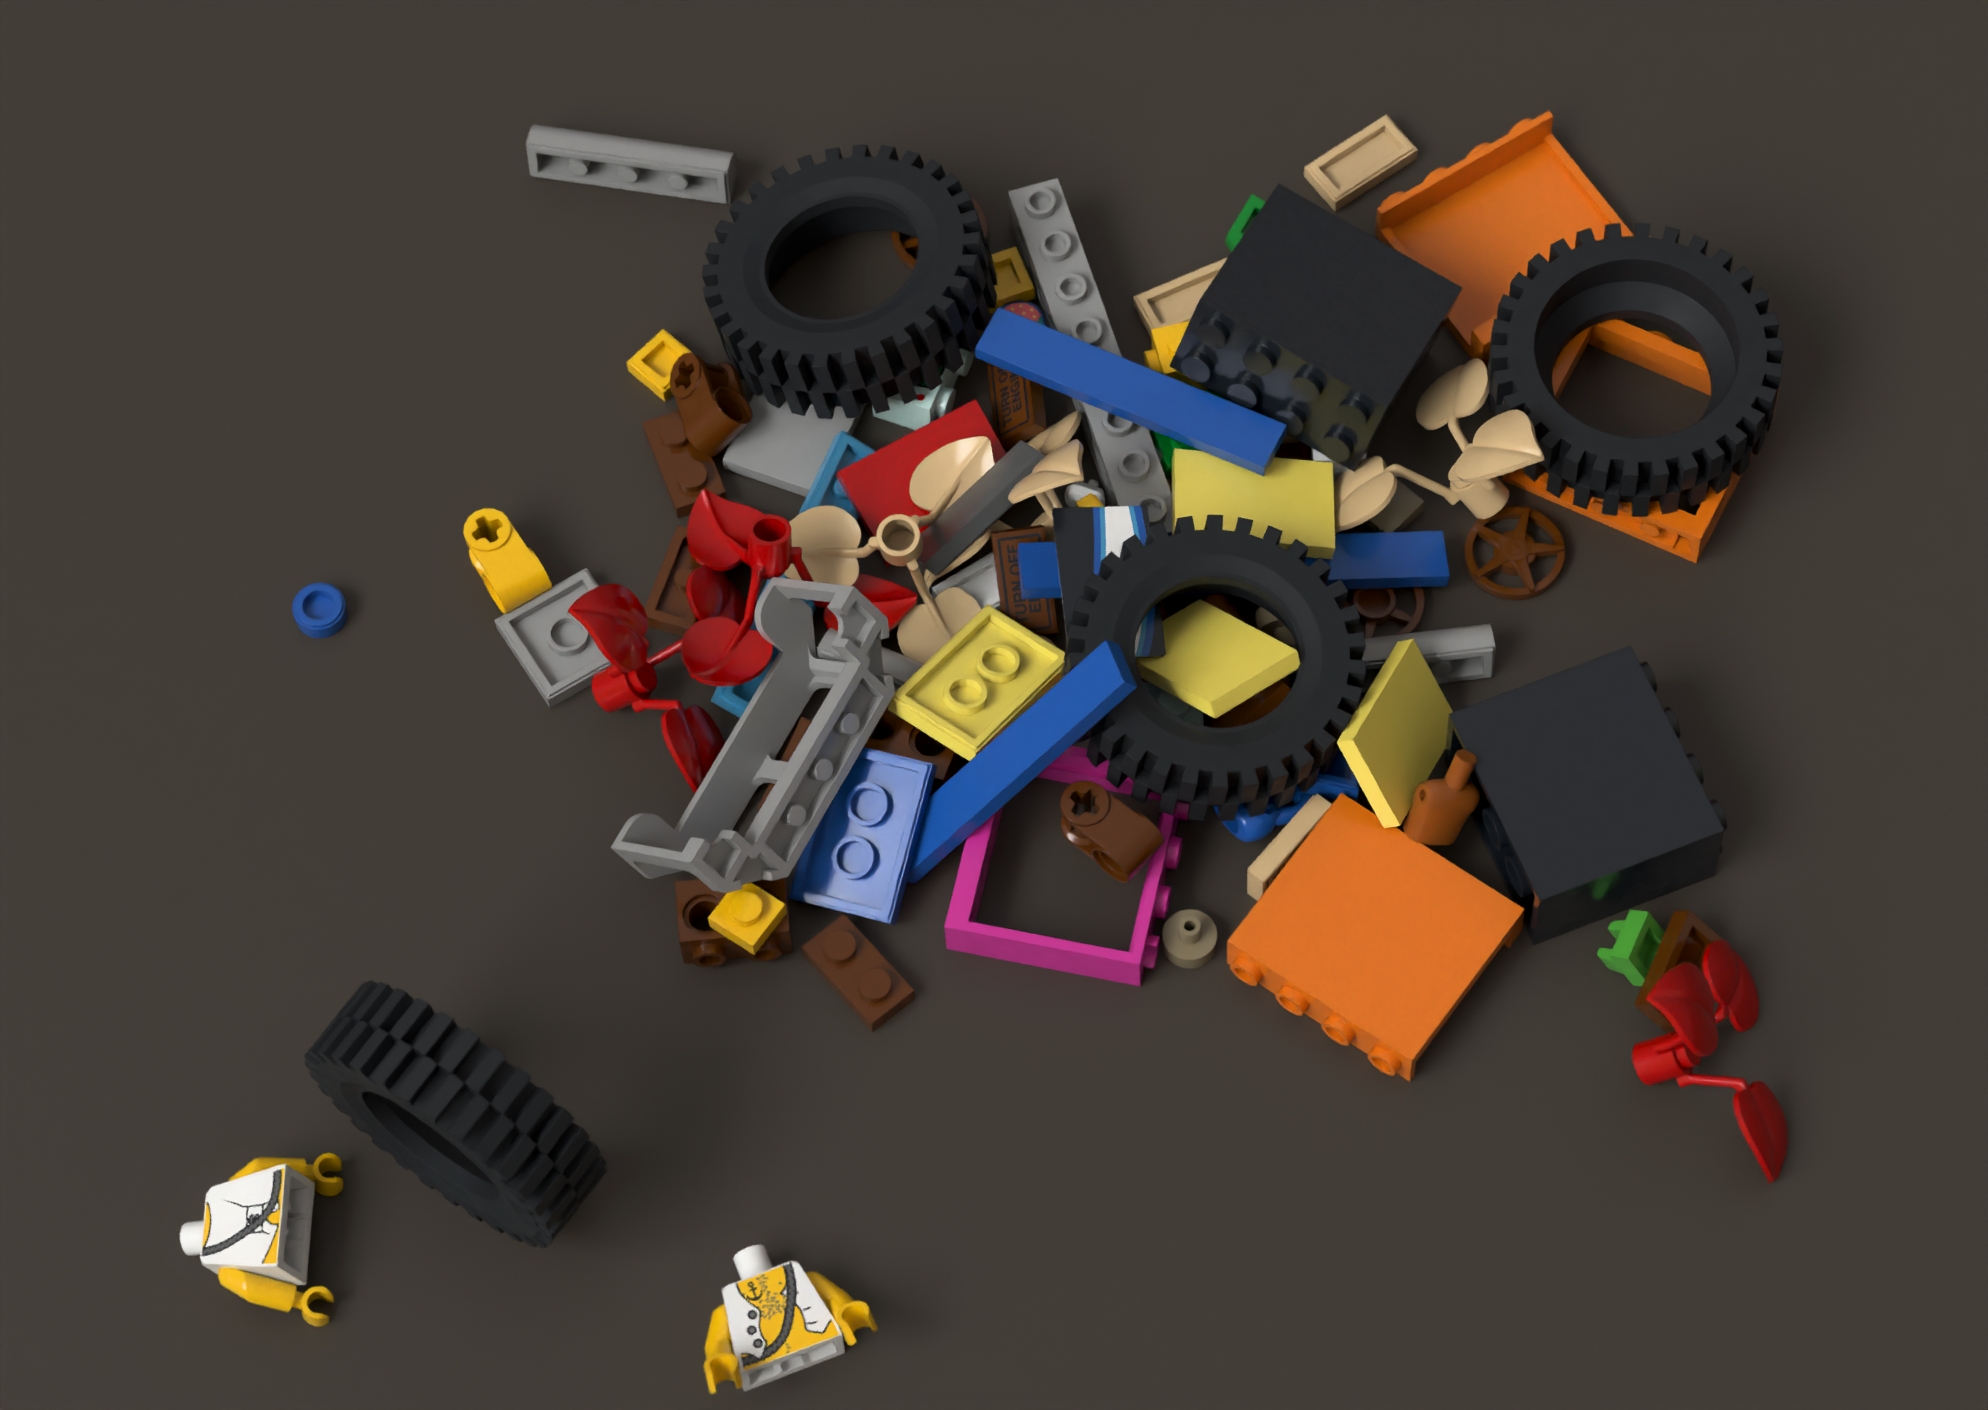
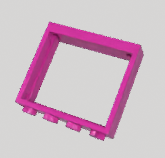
M1070 746L1036 776L1070 784L1081 780L1093 781L1107 791L1131 795L1134 783L1133 780L1127 777L1117 789L1106 779L1110 761L1107 759L1095 768L1086 756L1088 749ZM1150 792L1148 796L1150 799L1160 801L1162 797L1153 792ZM1177 801L1173 816L1162 812L1160 814L1157 828L1163 835L1165 842L1150 858L1129 952L976 923L1004 805L966 838L944 926L947 949L1141 986L1145 968H1155L1160 936L1152 934L1156 918L1166 919L1172 888L1164 885L1168 868L1174 870L1178 868L1183 838L1177 837L1175 834L1178 821H1188L1190 804Z

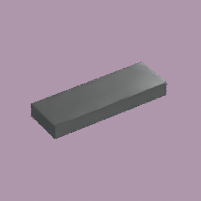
M1020 440L921 533L923 549L921 555L916 560L917 563L935 576L943 572L1014 505L1008 500L1009 493L1017 483L1032 473L1034 467L1045 456Z

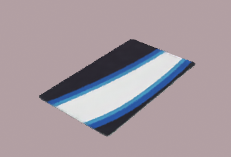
M1146 506L1054 508L1052 510L1067 639L1078 597L1082 598L1084 584L1091 573L1099 575L1101 561L1111 551L1120 558L1123 541L1134 534L1145 546L1148 528L1150 527L1148 508ZM1160 602L1148 612L1138 629L1135 638V657L1164 656L1166 654Z

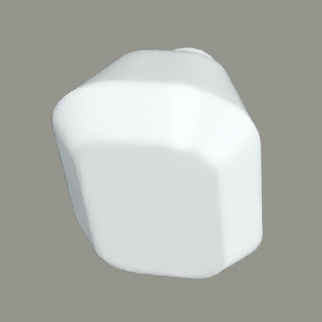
M1092 479L1088 484L1078 481L1066 488L1065 501L1070 508H1074L1077 501L1092 493L1097 496L1105 507V493L1103 489L1098 488L1099 484L1096 480Z

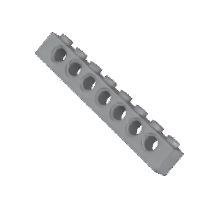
M1058 178L1008 191L1010 226L1025 268L1034 285L1035 296L1044 315L1046 326L1122 357ZM1072 398L1076 411L1079 410L1082 414L1080 423L1110 507L1146 506L1148 508L1150 527L1163 522L1168 535L1171 536L1172 494L1149 430Z

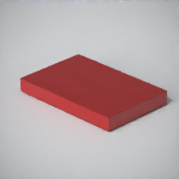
M976 399L837 472L836 477L870 538L877 537V529L880 523L888 516L903 514L909 517L912 515L921 517L930 514L931 511L923 510L913 503L909 489L915 469L934 451L961 439L985 436L991 442L995 464L1006 454ZM930 525L919 527L920 534ZM878 550V552H879L880 556L882 557V559H883L885 565H886L887 567L891 566L892 564H890L889 562H887V561L884 559V557L882 556L881 551Z

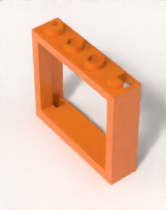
M1622 318L1595 324L1576 335L1561 351L1552 372L1553 391L1557 401L1587 344L1711 396L1709 372L1698 351L1696 352L1674 343L1667 335L1661 332L1646 331L1631 325ZM1524 468L1504 474L1502 480L1697 564L1741 476L1739 477L1732 471L1729 486L1718 494L1710 486L1706 493L1705 501L1701 503L1695 515L1681 509H1677V512L1662 515L1659 501H1652L1649 503L1647 517H1632V503L1619 502L1617 516L1602 514L1604 499L1593 496L1587 509L1573 505L1575 489L1567 486L1560 498L1546 491L1548 473L1546 472L1534 482L1524 473Z

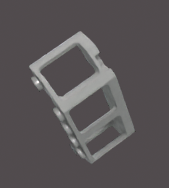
M778 577L771 578L756 604L754 619L760 635L773 644V647L779 653L678 824L673 829L655 814L638 813L626 821L611 846L613 851L645 878L653 879L680 871H687L700 879L712 891L729 893L742 889L743 884L762 879L774 881L789 876L894 696L893 674L883 672L881 639L889 638L888 618L854 586ZM802 599L830 602L827 608L834 613L838 620V632L831 647L847 662L817 658L812 608ZM819 688L831 689L789 761L775 760L777 753L812 694ZM763 783L775 784L744 838L736 831H732L756 789Z

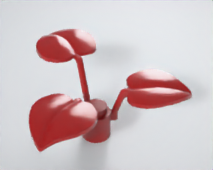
M703 489L696 499L689 516L687 544L690 554L702 566L707 565L715 571L731 570L743 561L752 568V576L745 614L741 624L739 625L730 618L719 616L697 621L689 627L683 636L681 657L690 677L695 678L698 682L712 686H735L751 681L759 676L768 667L773 656V644L765 640L758 631L750 630L754 621L761 579L779 578L791 564H794L801 580L814 581L802 560V549L800 547H792V529L790 523L785 518L773 514L765 515L752 507L723 499L709 490ZM859 574V578L854 584V587L888 618L889 632L917 604L918 595L891 581ZM812 600L817 607L826 608L824 611L825 626L828 629L832 628L838 631V620L834 613L827 608L830 602Z
M704 565L695 569L689 575L686 583L687 600L691 611L698 620L719 616L730 618L739 625L741 624L745 614L746 602L733 582L729 581L723 571H715ZM615 583L601 585L589 590L570 606L568 613L587 629L600 651L613 664L607 669L597 672L592 678L591 686L596 702L603 710L609 713L616 712L630 705L633 706L636 713L646 709L668 710L661 717L663 737L673 759L695 794L725 744L721 732L711 716L698 705L684 709L683 704L679 700L648 699L652 690L657 685V676L653 667L680 652L682 639L647 658V649L650 643L644 635L648 629V618L645 609L633 592L627 587Z
M1719 939L1709 943L1704 952V974L1694 964L1683 963L1668 970L1652 988L1646 1001L1664 1014L1676 1031L1636 1043L1632 1050L1633 1064L1638 1077L1647 1086L1676 1078L1681 1088L1693 1084L1735 1089L1737 1092L1733 1097V1106L1738 1124L1757 1158L1768 1183H1771L1779 1176L1788 1144L1786 1119L1773 1092L1760 1080L1749 1085L1744 1078L1693 1074L1692 1072L1694 1066L1700 1064L1701 1057L1709 1056L1715 1051L1718 1044L1717 1023L1728 1016L1734 1028L1738 1032H1744L1753 1027L1758 1017L1759 997L1751 972L1742 958L1732 949L1729 942ZM1714 1000H1715V1001L1719 1004V1006L1717 1007L1716 1011L1713 1013V1011H1714Z

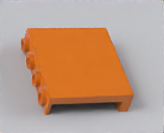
M1550 111L1535 119L1526 118L1518 122L1507 135L1491 144L1485 142L1476 146L1468 153L1465 159L1449 168L1440 167L1432 171L1424 179L1423 183L1405 193L1399 191L1390 195L1377 208L1376 237L1381 242L1462 287L1444 324L1471 359L1478 358L1487 367L1489 364L1492 327L1494 319H1497L1498 305L1503 294L1509 296L1510 282L1518 272L1527 277L1529 260L1540 253L1549 262L1551 244L1564 238L1571 250L1575 249L1577 232L1591 228L1596 241L1604 239L1606 224L1620 223L1622 237L1634 236L1553 136V115Z
M1340 793L1228 939L1227 963L1230 965L1231 971L1246 984L1257 986L1259 983L1274 993L1277 1001L1289 1012L1298 1016H1302L1305 1013L1322 1024L1323 1031L1335 1042L1344 1046H1348L1351 1043L1368 1054L1369 1061L1381 1072L1390 1076H1394L1397 1073L1410 1082L1415 1076L1417 1060L1501 947L1506 945L1510 948L1522 932L1525 909L1425 845L1412 840L1398 828H1384L1376 814L1343 793Z

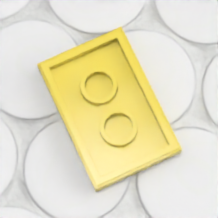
M1174 448L1172 456V535H1174L1177 518L1192 516L1195 530H1204L1207 515H1223L1222 530L1235 531L1238 517L1253 520L1250 535L1263 539L1269 525L1282 531L1279 546L1288 551L1295 539H1298L1309 547L1306 557L1332 559L1335 551L1333 463L1274 457L1266 474L1262 476L1203 451Z
M1201 599L1162 621L1166 650L1164 656L1135 657L1141 678L1213 718H1218L1291 674L1300 665L1296 649Z
M987 604L894 692V696L888 705V710L966 760L971 761L1062 679L1065 652Z
M1414 639L1398 641L1337 741V745L1384 828L1400 826L1412 806L1415 787L1428 779L1446 748L1449 714L1453 713Z

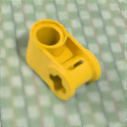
M484 508L475 511L468 517L464 524L463 534L469 546V556L472 565L483 579L492 599L503 614L510 613L552 589L550 579L535 553L525 545L503 512L493 508Z

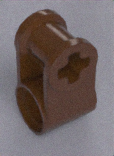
M691 352L684 353L678 357L670 374V388L675 396L684 423V433L689 442L700 452L709 456H717L739 435L753 418L752 409L746 400L740 382V375L730 363L710 364L704 362L701 356Z
M1081 780L1074 782L1065 788L1061 795L1060 810L1062 816L1060 825L1063 837L1094 860L1109 876L1121 883H1129L1165 842L1159 829L1148 818L1127 807L1101 785L1093 781Z

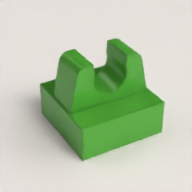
M1630 909L1625 920L1613 921L1608 927V930L1616 939L1613 949L1599 948L1597 955L1608 969L1624 974L1632 985L1642 987L1665 932L1648 911Z

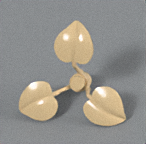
M1478 358L1471 359L1465 365L1457 366L1443 374L1426 389L1417 404L1416 418L1420 425L1427 430H1435L1448 423L1450 432L1463 452L1449 471L1450 487L1443 486L1399 464H1392L1387 467L1385 461L1380 456H1372L1361 460L1355 472L1347 469L1334 482L1335 534L1358 526L1381 512L1390 503L1397 488L1396 477L1405 478L1443 496L1451 505L1461 500L1476 518L1487 519L1498 513L1509 498L1508 488L1497 476L1544 461V454L1538 444L1533 423L1520 410L1506 411L1489 419L1477 430L1473 443L1469 444L1459 426V418L1477 412L1483 406L1489 394L1488 367L1482 360Z
M1079 410L1067 415L1058 423L1047 427L1045 431L1035 435L1027 442L1028 445L1041 452L1045 457L1034 467L1031 474L1014 486L1008 495V500L1012 504L1031 496H1036L1045 512L1031 526L1044 525L1046 542H1055L1052 510L1054 508H1063L1053 489L1066 484L1084 481L1081 464L1084 450L1083 445L1078 439L1068 442L1080 424L1082 414ZM997 520L939 575L935 576L926 569L924 580L929 591L936 579L976 554L989 540L990 532L1014 528Z
M980 436L961 439L947 444L927 456L917 466L912 475L909 494L916 506L923 510L931 511L930 514L921 517L917 515L909 517L903 514L888 516L880 523L877 529V537L869 538L868 544L864 547L858 548L862 538L858 522L842 508L828 505L817 506L800 513L789 522L792 529V547H800L802 549V560L814 582L854 586L859 578L857 558H865L875 550H880L884 559L890 564L908 567L924 604H917L899 623L897 638L904 656L924 664L982 609L977 601L961 588L952 587L945 589L933 599L916 561L923 549L919 527L931 525L995 465L989 438ZM791 564L784 575L788 579L801 580L794 564Z

